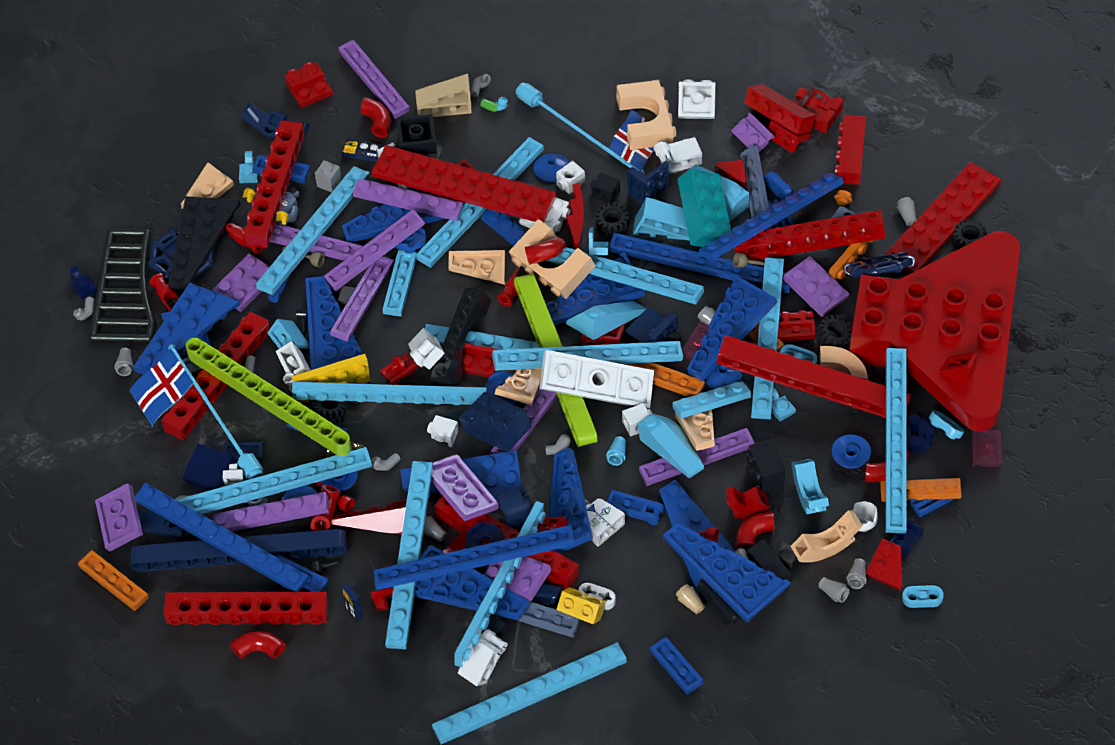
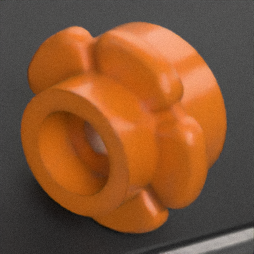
M839 190L837 195L834 196L837 204L841 206H847V204L852 202V194L847 191Z

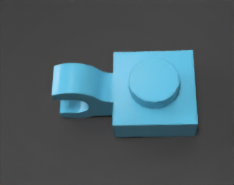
M245 151V164H240V183H258V174H254L252 170L254 166L252 151Z
M773 387L771 412L779 421H782L796 413V409L786 396L780 398Z

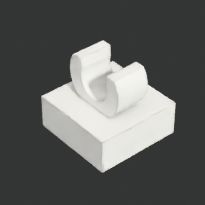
M229 464V470L223 471L224 485L228 486L245 481L243 470L237 469V464Z

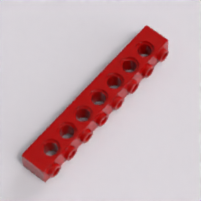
M281 120L280 126L276 128L275 141L271 143V153L267 155L266 168L262 170V180L257 185L256 198L254 197L252 200V211L248 212L247 226H244L242 231V237H245V242L248 246L268 248L276 224L277 212L281 209L304 138L302 123Z
M881 210L767 229L736 246L734 250L735 253L745 254L748 260L758 261L765 258H775L885 239L886 237Z
M249 312L241 320L236 330L230 333L229 338L219 347L218 351L244 366L246 356H252L268 336L267 332L270 330L269 321ZM204 369L197 374L195 379L211 404L216 401L228 386ZM194 384L162 418L164 431L181 440L187 437L209 409Z
M444 496L434 506L436 519L461 533L466 531L488 544L516 538L519 534V531L487 514L464 521ZM554 550L526 556L548 564L552 570L546 579L564 589L572 587L579 577V564Z
M327 592L166 593L164 617L166 623L172 625H199L206 623L212 625H219L221 623L233 625L241 623H251L253 625L261 623H271L274 625L281 623L295 625L301 623L321 624L327 623L328 597Z

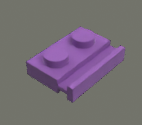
M750 112L745 119L743 118L731 130L747 148L753 144L758 147L759 152L768 144L771 138H774Z

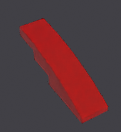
M580 183L572 184L574 199L569 200L571 215H566L567 228L574 250L577 248L581 249L584 232V209Z

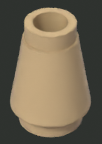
M686 584L676 593L678 601L695 612V614L700 613L705 608L693 586L690 587Z

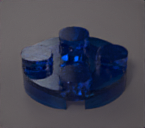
M917 414L906 417V448L909 452H912V450L926 451L933 443L935 432L933 426L929 421L919 417ZM911 432H917L919 436L912 437Z
M478 523L467 532L465 549L482 545L481 540L483 538L489 539L490 542L488 544L505 540L504 534L493 524Z

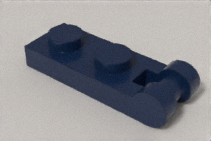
M138 510L142 532L176 538L182 537L183 528L155 512Z

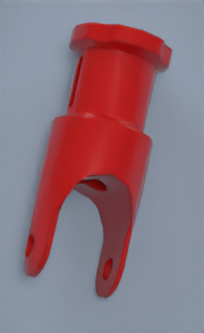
M233 223L226 225L229 237L238 244L252 249L255 254L262 252L263 247L246 245L245 237H242V227Z
M520 267L505 284L504 291L497 296L498 301L504 306L510 307L513 304L512 300L518 295L514 278H516V273Z
M156 274L150 279L149 284L155 287L158 291L157 295L167 309L171 311L168 301L172 298L179 299L180 297L174 288H169V284L164 279V274Z

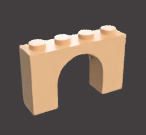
M659 80L617 85L616 99L619 110L644 108L654 112L657 116L649 122L627 124V140L630 150L651 148L659 142L671 144L673 143V137H676L675 126H672V115L668 113V101L664 100L665 90L664 87L660 86Z
M538 219L509 251L512 256L511 261L518 267L523 266L527 274L533 273L538 278L539 283L544 287L547 285L551 287L550 290L559 297L561 295L567 299L596 265L591 257L579 248L559 267L546 269L541 267L539 263L529 265L525 247L556 237L553 230Z

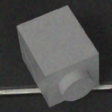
M324 160L315 172L317 187L333 192L342 180L340 166Z

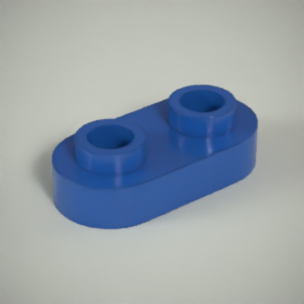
M770 171L763 176L767 187L780 199L793 195V188L786 184L776 172Z

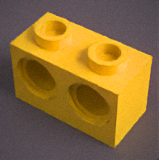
M569 587L562 591L557 610L595 624L601 620L607 601Z

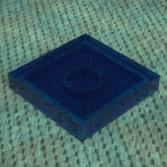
M197 444L182 479L210 490L221 488L223 471L229 470V464H232L234 457L216 449Z

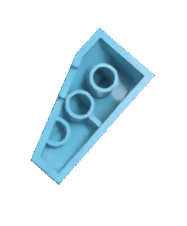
M695 164L691 168L694 170L712 172L697 164ZM720 176L729 222H731L749 207V192L737 183Z
M635 301L598 305L567 320L566 324L595 340L640 316L647 308Z
M651 414L637 423L640 440L688 478L704 469L702 461L682 427L673 420Z

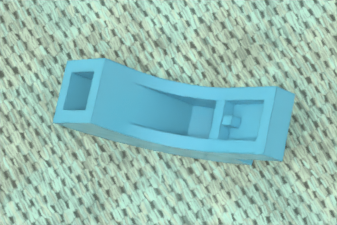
M806 459L792 462L796 489L806 514L825 511L826 506H829L828 498L821 492L814 461Z

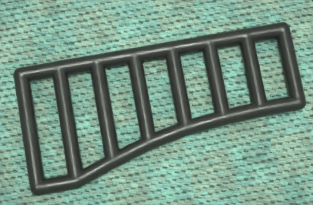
M110 228L107 230L89 335L91 341L150 342L152 340L155 321L147 289V258L151 235L149 229ZM114 236H143L142 244L113 243ZM111 251H141L140 259L110 258ZM109 265L139 266V273H108ZM106 280L139 281L140 289L105 288ZM104 295L141 296L143 304L103 303ZM101 310L145 311L147 319L100 318ZM99 326L147 327L146 334H98Z

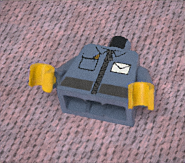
M291 187L285 193L281 209L277 212L276 224L286 226L287 223L296 221L298 206L295 198L299 196L296 188ZM246 188L243 193V197H247L249 203L257 195V192L250 188Z

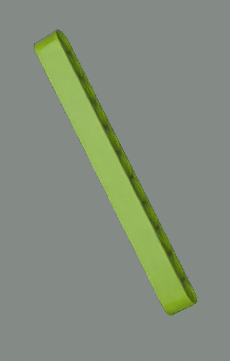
M534 274L514 278L516 291L538 347H562ZM556 392L576 445L581 447L596 443L598 441L596 430L583 397Z
M191 338L186 342V350L191 362L336 455L347 456L351 452L350 437L347 432L201 339Z

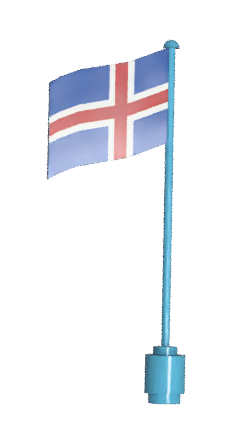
M523 82L517 87L516 95L532 108L538 105L543 106L629 168L633 166L638 171L644 173L643 169L648 158L654 152V147L630 150L627 140V124L649 122L632 109L630 110L627 120L615 134L610 147L607 148L543 103L542 92L532 85Z
M173 344L169 345V351L164 357L141 376L130 389L132 396L152 427L158 418L178 402L194 384L240 454L237 466L240 470H243L245 478L249 480L264 476L263 468L254 454H244L175 350L176 346Z

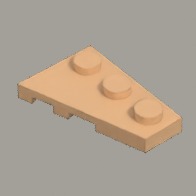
M207 163L186 196L218 199L233 187L234 184L230 178L210 163ZM183 200L182 203H181L182 209H183V205H184V200Z
M505 250L449 251V271L505 285Z
M542 368L516 370L512 377L509 376L502 386L499 385L496 388L495 394L532 405L540 386Z
M712 409L682 419L675 412V418L696 451L714 447Z

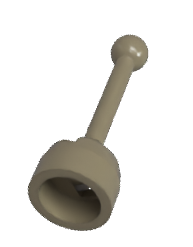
M314 252L311 255L306 254L305 258L310 259V263L313 266L320 268L324 264L325 254Z
M737 252L733 257V266L736 268H744L748 263L765 265V262L748 260V257L743 253Z

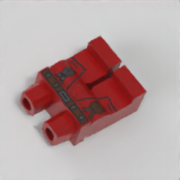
M812 86L809 90L800 87L796 94V99L801 100L800 102L794 99L791 100L815 114L812 127L825 134L842 112L844 99L838 96L836 99L827 96L824 92L816 90Z

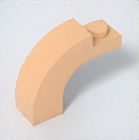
M820 346L819 364L821 366H828L836 371L847 372L852 376L868 379L865 366L853 353L839 347Z
M848 510L826 531L818 534H802L791 545V548L799 562L820 561L837 554L855 540L854 535L863 526L855 512Z

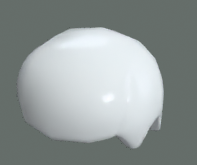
M865 501L854 504L852 511L855 512L863 526L859 531L866 532L875 527L878 520L877 507Z

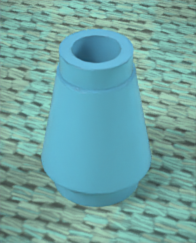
M615 437L606 453L607 461L611 465L618 466L625 461L626 440L623 437Z

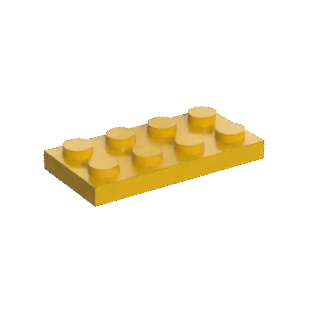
M365 354L291 376L292 383L365 384L370 382L368 361ZM296 399V401H298V402H300V403L309 402V401H310V400H303V401H302V400Z

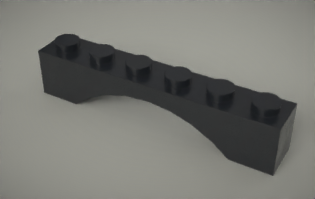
M480 286L464 289L442 346L444 354L436 362L430 379L436 386L459 387L463 376L462 355L467 334L472 325L479 318L487 314L491 299Z

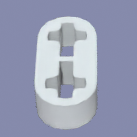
M584 583L579 587V591L587 593L589 590L591 591L589 595L603 600L609 597L610 600H607L604 610L614 607L615 594L613 591L592 583Z

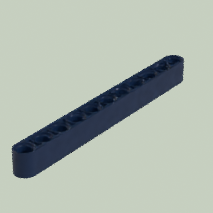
M341 529L242 537L273 556L277 557L280 555L288 560L339 556L347 552V533ZM204 540L141 545L131 548L130 568L136 572L243 564Z

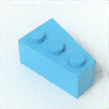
M646 197L635 217L632 235L638 236L639 233L650 234V237H656L657 234L667 235L669 239L689 240L683 208Z

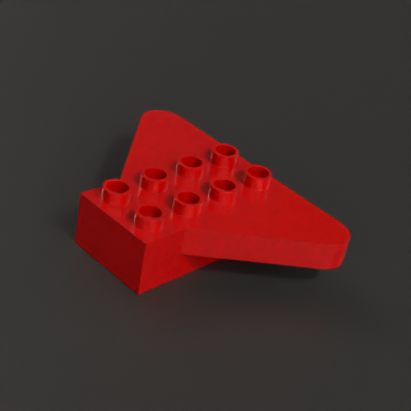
M1003 231L990 233L901 279L861 275L850 352L857 356L863 365L886 367L887 348L906 349V371L961 423L975 431H986L993 428L999 419L1020 253V244L1017 238ZM971 352L977 353L975 371L968 384L954 380L939 372L947 357Z

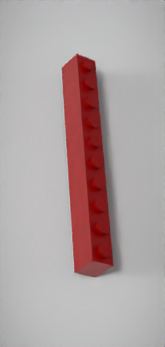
M725 335L718 353L717 364L886 418V385L877 384L866 378H858L847 372L836 371L828 366L814 364L809 360H802L790 354H783L771 348L767 349L755 343H748L736 337ZM906 393V409L911 397L909 393Z

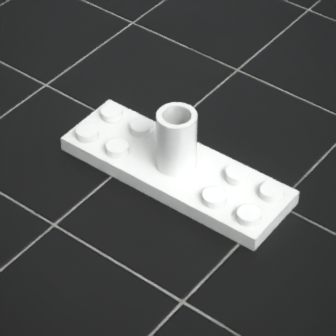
M545 350L540 389L633 407L644 403L646 409H648L651 403L654 370Z

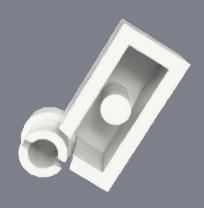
M695 137L671 144L659 142L653 148L655 154L660 158L661 164L665 161L669 162V174L692 168L695 164L702 165V152Z
M424 328L408 344L411 349L410 355L420 367L425 366L429 370L444 354L437 338Z
M291 341L278 349L276 353L287 373L283 377V381H285L284 383L289 386V390L292 392L293 383L291 376L310 371V368L302 352Z
M486 629L482 633L478 645H474L470 660L466 661L462 668L460 667L458 674L476 686L486 684L500 657L497 653L502 654L506 650L504 647H507L508 644L496 637L493 631Z

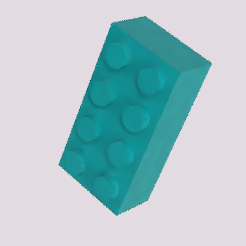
M689 169L677 180L690 245L704 247L708 242L718 239L720 235L730 232L731 227L720 174Z

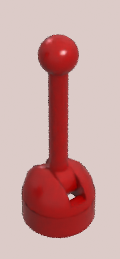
M320 481L316 482V487L318 488L322 487ZM348 495L339 496V508L346 513L351 511L355 505V500Z
M711 527L707 528L704 532H697L710 542L711 540L716 543L718 542V528Z

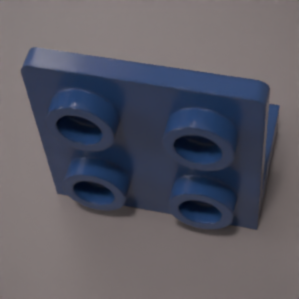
M663 162L647 176L632 166L627 170L628 194L643 204L646 197L654 199L658 193L666 190L669 186V162Z
M647 308L625 330V333L639 343L665 342L668 339L669 333L678 329V315L672 311L668 316L663 317L651 308Z

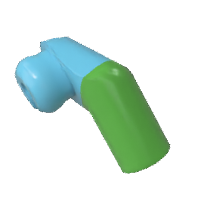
M500 97L498 102H492L484 98L481 102V107L492 112L504 110L508 106V99Z

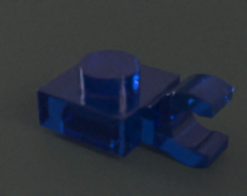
M76 266L69 269L71 272L70 276L74 280L71 283L72 287L81 299L97 291V286L88 274L82 277Z

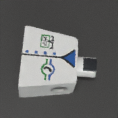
M597 499L592 504L585 500L593 535L592 541L596 546H600L625 525V514L602 499Z

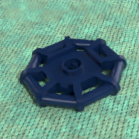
M173 227L169 228V231L157 240L150 243L149 268L154 269L159 274H164V279L169 282L179 231V228ZM213 250L208 253L207 259L198 269L196 277L207 268L213 266ZM158 251H163L162 256L158 257ZM165 263L169 266L168 269H164L161 264Z
M906 252L896 254L881 253L879 256L858 258L856 262L848 263L844 270L853 278H859L861 275L879 277V275L891 272L900 273L904 268L912 267L915 264V258Z

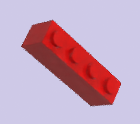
M764 84L748 87L744 101L746 105L797 135L811 131L815 114Z
M844 115V122H840L839 133H842V136L838 137V147H841V150H837L836 161H840V164H836L835 175L843 177L844 184L860 185L866 117Z

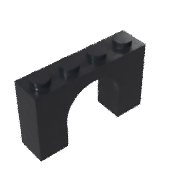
M764 539L747 550L746 556L756 566L765 571H771L782 580L786 579L791 582L793 576ZM703 578L699 580L697 589L725 625L731 622L733 624L738 622L741 617Z

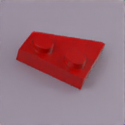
M882 538L866 571V576L901 591V546Z

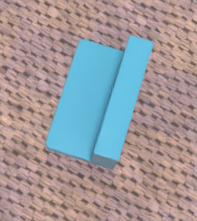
M590 227L589 255H608L609 242H594V227Z
M277 319L267 332L279 349L291 341L298 349L310 348L309 342L293 321Z

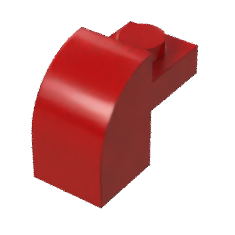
M733 486L726 489L728 497L726 501L729 507L732 508L735 518L747 519L755 514L765 513L770 510L767 494L758 487H754L744 493Z

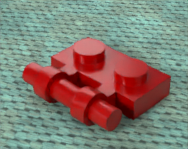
M799 310V312L794 313L782 311L779 314V321L782 322H779L778 339L781 342L816 339L813 311L805 312V310Z

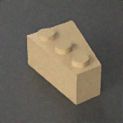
M468 74L415 91L418 115L432 114L433 117L472 113Z

